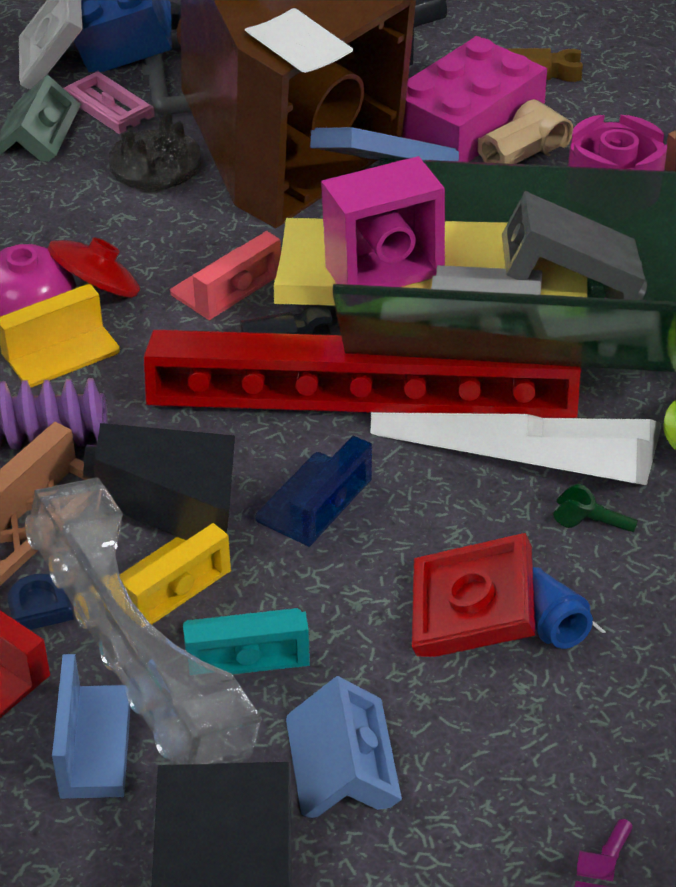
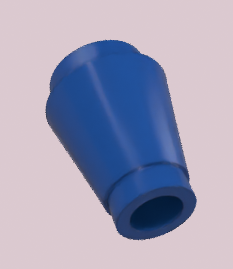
M533 567L535 629L540 639L546 644L553 643L554 646L561 649L571 648L579 644L589 634L593 624L588 601L545 573L541 568Z

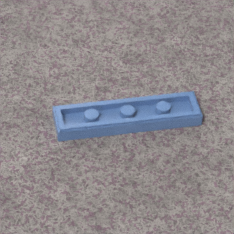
M352 127L315 128V130H311L310 148L391 163L419 156L429 168H458L459 151H456V148Z

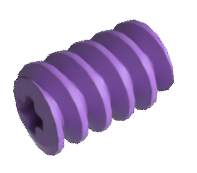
M93 378L87 379L83 394H77L72 379H66L61 395H55L50 380H44L40 394L37 396L33 395L28 380H22L17 396H11L6 381H0V446L5 436L11 449L20 450L25 441L26 434L29 441L32 442L55 421L71 429L76 446L84 448L90 439L91 432L94 433L96 440H98L100 423L108 424L106 397L104 393H99Z

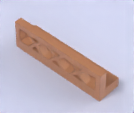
M55 421L0 469V543L12 541L14 543V552L5 560H0V586L93 500V479L83 478L84 462L75 457L72 430ZM69 472L89 482L80 491L55 494V485ZM51 507L52 517L43 525L19 528L18 519L26 511Z

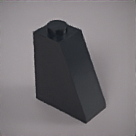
M100 423L97 445H86L83 478L93 479V503L182 539L188 540L212 523L227 533L235 435Z

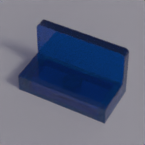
M353 435L333 457L321 452L314 453L256 513V521L310 547L372 480V443Z

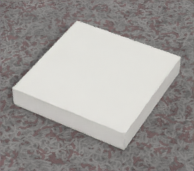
M46 0L20 34L19 81L21 86L31 89L43 79L82 31L81 0Z

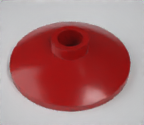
M93 237L89 245L70 240H53L49 243L47 249L50 252V256L63 268L80 279L119 296L136 297L138 295L140 285L125 266L116 260L120 251L109 242Z

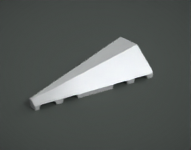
M371 412L370 433L381 437L647 485L661 430V423L651 419L541 418L529 414Z

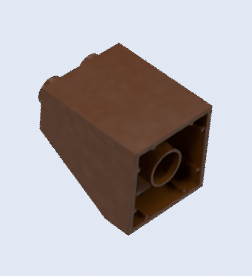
M181 0V19L177 27V41L181 46V90L236 207L277 228L286 222V218L294 217L322 198V180L364 170L378 161L310 148L311 130H315V128L352 127L397 137L403 136L416 0ZM296 8L353 48V51L333 63L304 73L247 33L245 28L267 22L290 9Z

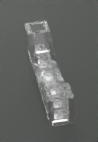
M97 477L35 490L31 515L27 516L25 520L27 540L31 548L39 550L46 561L54 585L59 589H64V592L74 606L75 616L79 625L84 629L88 628L95 639L106 668L114 670L121 683L126 686L129 704L135 713L142 714L152 730L155 744L161 756L165 759L169 758L173 765L240 763L251 758L262 717L234 676L227 671L203 662L172 643L148 622L130 599L120 579L115 557L123 513L101 480Z

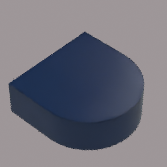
M49 574L29 575L18 580L9 590L8 605L11 618L29 630L74 620L66 586L55 576Z

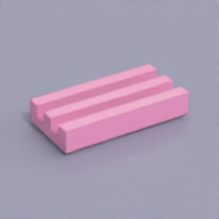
M99 71L64 88L81 103L80 108L118 134L125 132L126 127L129 125L135 127L141 124L140 120L143 118L148 120L154 117L153 106ZM95 85L104 92L100 94L91 87ZM114 98L132 110L126 111L115 104Z

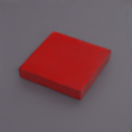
M526 533L414 558L412 648L416 656L437 657L535 636L532 546Z

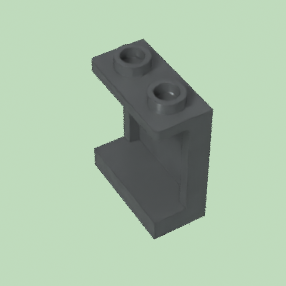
M524 191L502 233L506 275L516 280H528L539 257L547 259L602 283L610 318L621 323L629 309L635 310L640 305L647 289V281H645L635 239Z

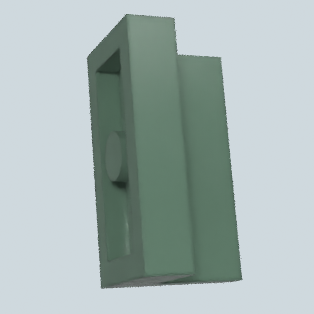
M47 74L14 104L0 131V155L17 141L38 160L49 162L57 155L81 103Z

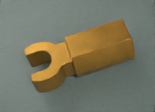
M507 48V50L526 56L529 60L546 67V80H551V78H559L567 82L582 80L583 63L580 62L581 50L565 49L558 53H551V48Z

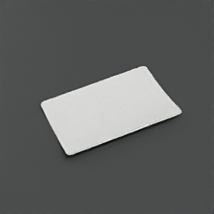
M296 8L290 9L267 22L245 28L247 33L304 73L333 63L353 51V48Z

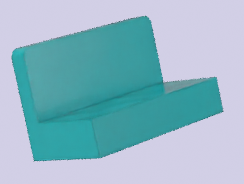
M298 608L194 619L183 623L189 679L310 666L309 629L306 611L301 612Z

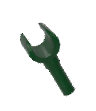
M576 484L570 486L556 500L560 506L554 511L553 516L558 523L566 528L575 527L585 517L634 532L638 520L597 504L592 492L584 485Z

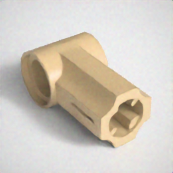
M529 100L518 109L512 122L478 139V153L481 155L484 163L494 170H505L538 152L550 156L551 154L548 152L560 146L562 148L567 147L572 139L573 124L570 120L539 100Z

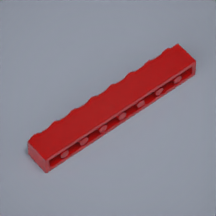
M153 330L144 354L146 405L378 413L529 414L541 418L578 417L581 368L577 342Z

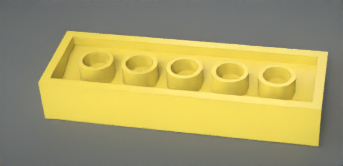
M286 218L281 256L274 282V304L431 308L432 279L348 301L326 269L323 219ZM445 221V266L505 269L502 233L507 223ZM539 257L533 270L542 271L540 311L586 312L587 277Z

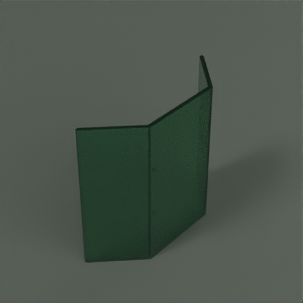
M381 158L380 166L405 159ZM423 160L445 188V221L508 223L524 191H527L635 239L645 281H647V289L643 300L606 298L603 284L588 277L587 297L333 284V298L345 353L676 372V171Z

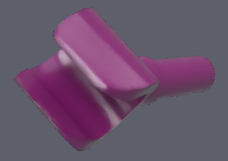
M626 819L618 820L605 845L602 846L601 854L580 850L576 875L613 882L616 862L623 845L633 829L632 824ZM575 881V886H574V887H608V886L597 885V884H592V883H586V882H581V881Z

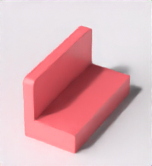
M268 231L263 232L170 289L171 296L206 319L211 320L276 278L281 256L280 239Z

